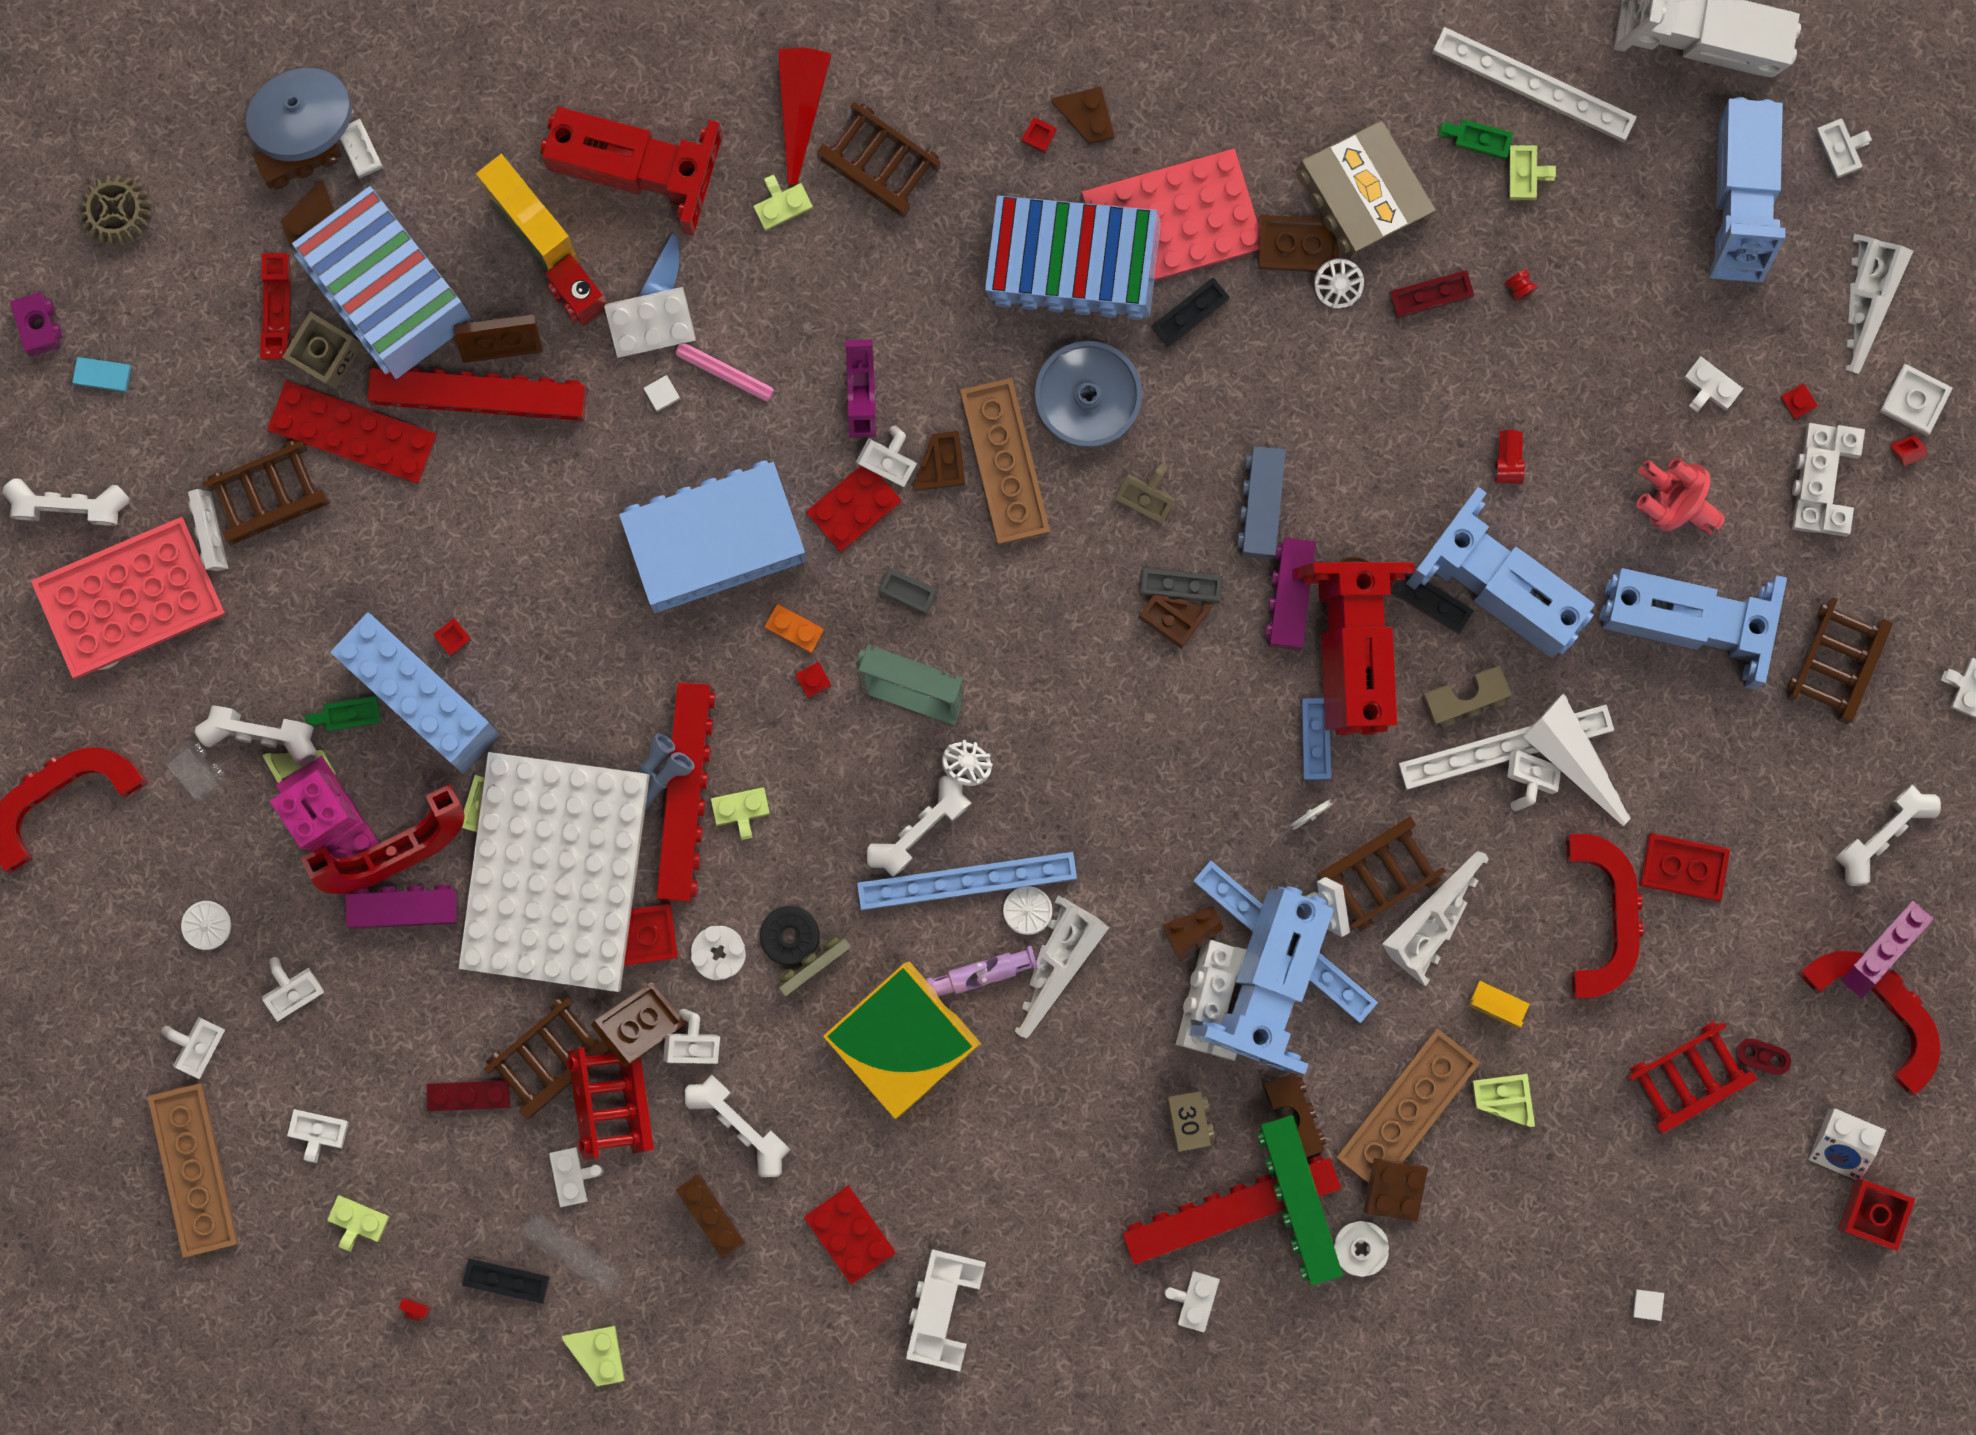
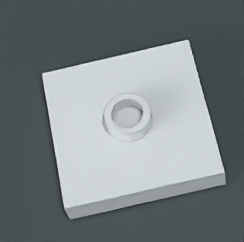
M1904 364L1879 412L1928 436L1953 388Z

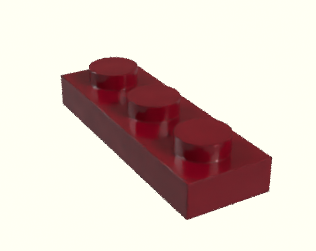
M1465 270L1390 291L1389 295L1396 318L1398 319L1473 298L1474 291L1468 272Z
M505 1080L427 1084V1111L511 1108L510 1085Z

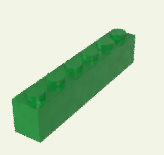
M1293 1115L1259 1125L1260 1131L1256 1132L1260 1147H1266L1269 1158L1265 1159V1164L1269 1175L1274 1174L1277 1182L1276 1185H1273L1277 1201L1282 1200L1285 1211L1281 1212L1285 1227H1291L1294 1238L1290 1239L1294 1255H1300L1302 1265H1299L1298 1269L1302 1281H1308L1309 1286L1342 1277L1343 1273Z

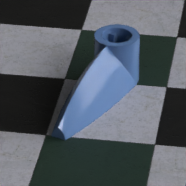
M673 233L639 297L673 289L679 269V244L677 236Z

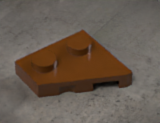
M1154 594L1138 618L1182 649L1209 613L1212 606L1205 603L1204 605L1188 603V600L1178 598L1173 600L1167 596Z

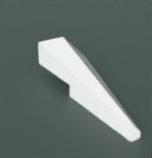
M1854 234L1853 242L1859 243L1858 257L1852 258V266L1858 267L1855 283L1850 284L1848 323L1855 325L1854 339L1847 340V347L1853 349V359L1851 365H1846V370L1859 374L1913 250L1901 245Z
M1562 694L1524 733L1523 737L1624 826L1631 817L1627 814L1617 791L1611 784L1604 766L1589 738L1585 735L1578 717L1574 714L1568 703L1566 695Z
M1477 851L1382 943L1389 957L1424 986L1430 980L1425 977L1430 963L1438 964L1441 958L1435 954L1437 949L1445 939L1450 940L1467 905V902L1462 898L1468 885L1476 887L1478 880L1473 877L1474 873L1482 863L1487 864L1489 860L1485 853Z
M1059 895L1055 901L1056 904L1061 905L1057 920L1051 919L1048 927L1053 929V933L1047 944L1041 946L1036 962L1038 969L1034 970L1029 984L1035 987L1032 1001L1024 1002L1022 1009L1028 1013L1021 1027H1016L1015 1032L1024 1038L1030 1036L1110 928L1094 915Z

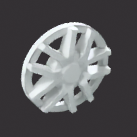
M1336 258L1324 263L1317 271L1314 279L1316 295L1325 305L1332 308H1345L1353 305L1361 297L1364 288V277L1360 268L1354 262L1344 258ZM1340 263V272L1335 273L1334 264ZM1345 264H1348L1353 268L1345 273ZM1330 266L1331 275L1322 274ZM1357 272L1359 276L1358 278H1355L1353 280H1350L1348 278L1349 276ZM1320 278L1328 279V284H1319ZM1356 283H1359L1358 291H1356L1351 286ZM1320 289H1328L1324 297L1320 293ZM1348 290L1355 294L1351 300L1345 294ZM1335 293L1336 296L1333 303L1327 301L1331 294ZM1342 295L1347 302L1338 304Z
M963 740L952 745L949 744L943 753V769L957 783L967 786L979 785L985 782L991 773L993 763L990 761V754H986L980 747H977L976 742L971 744ZM966 748L972 749L971 753H968ZM947 761H949V762H951V763H953V764L950 765V766H948ZM957 769L959 773L956 775L952 771ZM964 774H966L969 780L963 779L961 777Z

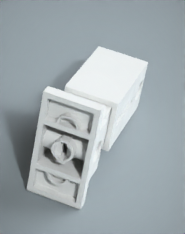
M1622 0L1614 50L1625 52L1632 45L1653 50L1661 44L1682 49V57L1773 78L1792 65L1796 59L1797 49L1794 47L1801 30V24L1798 23L1800 14L1746 0Z

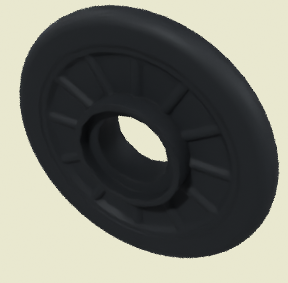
M784 906L774 910L765 918L760 930V942L766 955L774 962L786 966L801 964L805 957L813 952L815 953L820 939L819 927L814 917L806 910L796 906ZM793 928L797 931L798 937L794 943L790 944L783 941L782 933L785 929Z

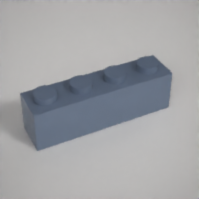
M1254 446L1252 454L1246 455L1245 470H1250L1249 480H1244L1242 496H1247V506L1241 507L1240 522L1245 523L1244 533L1239 532L1237 549H1242V556L1274 559L1276 555L1286 453L1284 449Z

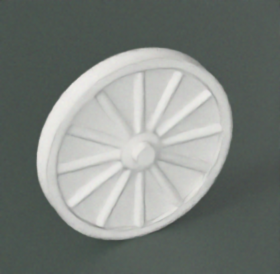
M1328 800L1313 810H1308L1307 814L1293 822L1290 826L1295 830L1310 819L1312 821L1315 820L1317 815L1333 804Z
M1036 887L1017 888L1007 896L1004 902V919L1008 926L1017 933L1023 935L1039 933L1047 927L1051 920V901L1042 890Z
M197 902L190 906L183 915L181 922L182 934L185 940L197 949H215L221 946L230 934V916L224 907L215 902Z

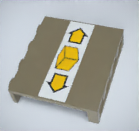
M1382 120L1302 160L1296 169L1301 185L1306 186L1313 206L1317 209L1319 208L1324 217L1323 220L1326 228L1333 232L1337 239L1339 250L1346 254L1349 260L1353 259L1358 251L1416 221H1419L1420 224L1430 219L1436 211Z

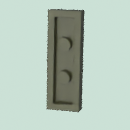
M843 936L830 938L823 944L825 949L817 955L813 952L801 961L803 965L796 971L790 969L779 977L781 982L777 984L782 993L787 996L851 948L847 940Z

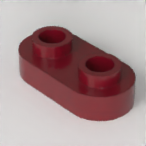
M1752 1038L1741 1041L1736 1047L1738 1061L1745 1066L1771 1075H1780L1787 1072L1791 1066V1057L1783 1048ZM1748 1047L1754 1050L1752 1058H1748L1745 1055V1050ZM1774 1056L1780 1059V1064L1777 1067L1771 1063V1059Z

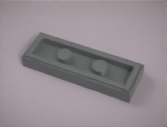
M1143 568L1140 595L1154 596L1156 594L1173 599L1221 603L1223 576Z

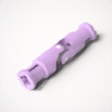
M1028 946L1027 950L1014 954L1008 952L985 961L950 970L944 976L934 979L929 977L927 982L936 991L938 997L953 992L959 994L992 982L1001 981L1016 976V973L1030 968L1038 969L1032 947ZM973 973H977V979H968Z

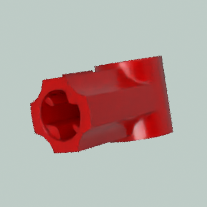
M1518 430L1499 431L1498 459H1496L1495 468H1498L1495 483L1523 484L1525 463L1522 460L1523 432Z

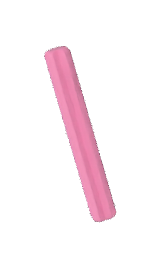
M686 343L679 344L676 350L678 357L764 401H769L774 392L772 387Z

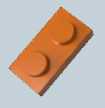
M779 604L776 605L764 626L765 629L811 654L825 631L824 628Z

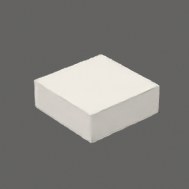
M667 375L644 387V391L657 412L680 400Z
M1635 1289L1632 1317L1661 1321L1664 1293Z

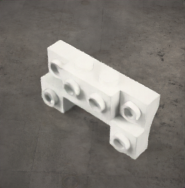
M1814 423L1807 425L1803 454L1799 453L1796 462V469L1800 470L1799 480L1794 481L1792 495L1797 496L1792 530L1844 537L1850 535L1854 508L1833 504L1839 456L1858 459L1862 455L1865 429L1842 425L1832 427Z
M1207 940L1201 946L1195 971L1190 978L1191 987L1189 995L1183 1005L1184 1014L1176 1045L1235 1061L1237 1053L1192 1037L1189 1034L1192 1025H1202L1203 1022L1210 1024L1213 1022L1221 1025L1224 1014L1228 1012L1236 977H1238L1247 951L1246 949L1232 947L1213 940Z
M932 1249L925 1281H919L915 1297L920 1298L918 1309L912 1308L909 1324L914 1325L906 1359L956 1371L961 1370L967 1344L945 1339L958 1284L980 1290L986 1262Z

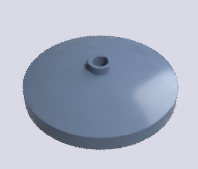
M316 68L294 69L272 78L256 92L247 109L246 127L255 146L265 155L281 161L305 160L328 150L342 137L351 120L352 103L345 86L333 74Z
M1096 341L1076 342L1056 351L1044 363L1035 386L1036 409L1043 425L1060 441L1078 448H1099L1120 439L1135 423L1142 403L1141 380L1133 363L1118 349ZM1087 393L1093 396L1092 401H1087L1083 396Z

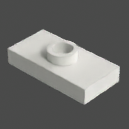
M358 119L349 123L340 140L360 179L382 169L383 166L361 120Z

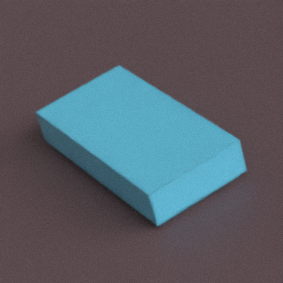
M77 357L72 383L80 386L127 392L132 366Z

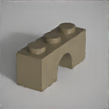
M1501 666L1488 669L1472 677L1476 693L1474 698L1470 700L1457 698L1450 684L1425 693L1422 699L1433 727L1440 725L1444 729L1456 724V718L1465 715L1467 719H1471L1481 715V709L1491 706V709L1494 710L1507 705L1506 700L1512 694Z

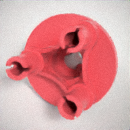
M1679 457L1674 458L1669 463V469L1665 472L1650 460L1643 463L1650 471L1642 465L1640 466L1639 474L1654 484L1657 493L1654 498L1648 493L1643 494L1638 499L1636 506L1649 515L1651 523L1661 531H1671L1689 521L1704 533L1712 535L1709 525H1712L1717 530L1722 527L1724 515L1705 500L1710 486V474L1703 466L1696 463L1687 465Z

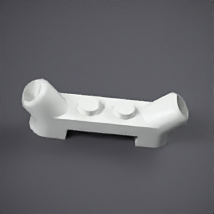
M16 478L9 481L2 491L3 496L11 504L10 518L16 520L39 521L40 511L88 514L87 520L92 525L117 526L118 512L129 504V497L118 485H111L96 499H88V496L82 494H71V498L61 497V494L45 492L44 496H36L22 479Z
M211 706L208 719L195 727V734L204 746L210 748L229 735L235 736L236 740L245 743H251L253 739L261 741V745L276 748L277 744L284 745L294 762L298 765H306L312 762L317 755V751L310 741L314 727L298 721L284 719L281 729L242 722L240 721L241 715L234 709Z
M942 776L939 779L938 804L933 809L928 806L918 816L920 821L914 827L908 825L898 835L901 839L896 844H870L867 849V865L870 868H885L893 878L897 876L913 861V858L907 852L909 848L944 815L953 823L972 804L963 795V785L955 782L949 776Z
M1913 784L1906 788L1891 803L1898 813L1865 845L1859 839H1856L1835 858L1845 867V883L1849 886H1866L1870 882V857L1874 853L1879 856L1889 847L1887 841L1893 835L1896 837L1900 836L1909 827L1906 822L1910 818H1936L1941 810L1940 798L1936 794H1921Z
M712 1074L703 1084L688 1085L685 1088V1105L688 1109H716L720 1113L717 1118L727 1128L733 1125L740 1132L737 1137L747 1147L753 1144L757 1148V1174L760 1177H779L782 1174V1159L791 1149L771 1130L762 1138L725 1103V1100L732 1093Z

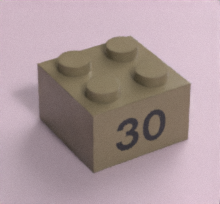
M309 312L282 358L332 388L337 389L363 345L354 337L314 313Z
M1201 1091L1167 1097L1166 1104L1176 1153L1211 1146L1210 1141L1215 1140L1212 1123L1207 1124L1205 1114L1210 1112L1207 1096L1202 1097Z

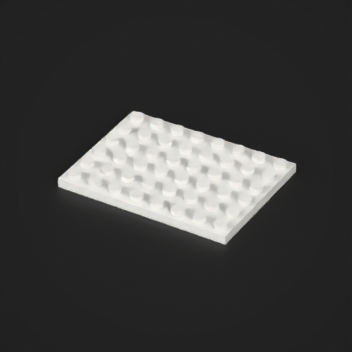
M488 752L459 969L616 992L621 990L650 774Z

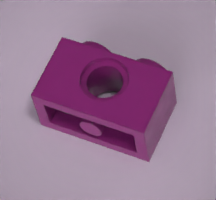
M39 292L10 301L24 351L30 357L61 347L59 339H63V334L59 324H54L52 314H55L56 311L51 298L47 299ZM44 319V324L41 328L33 329V324L36 320Z

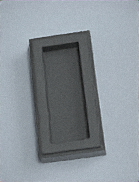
M891 568L888 569L878 590L879 594L927 615L938 592L937 589Z

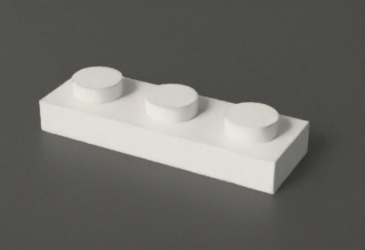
M200 489L189 491V509L195 521V535L200 543L201 561L206 570L221 571L228 569L211 491Z

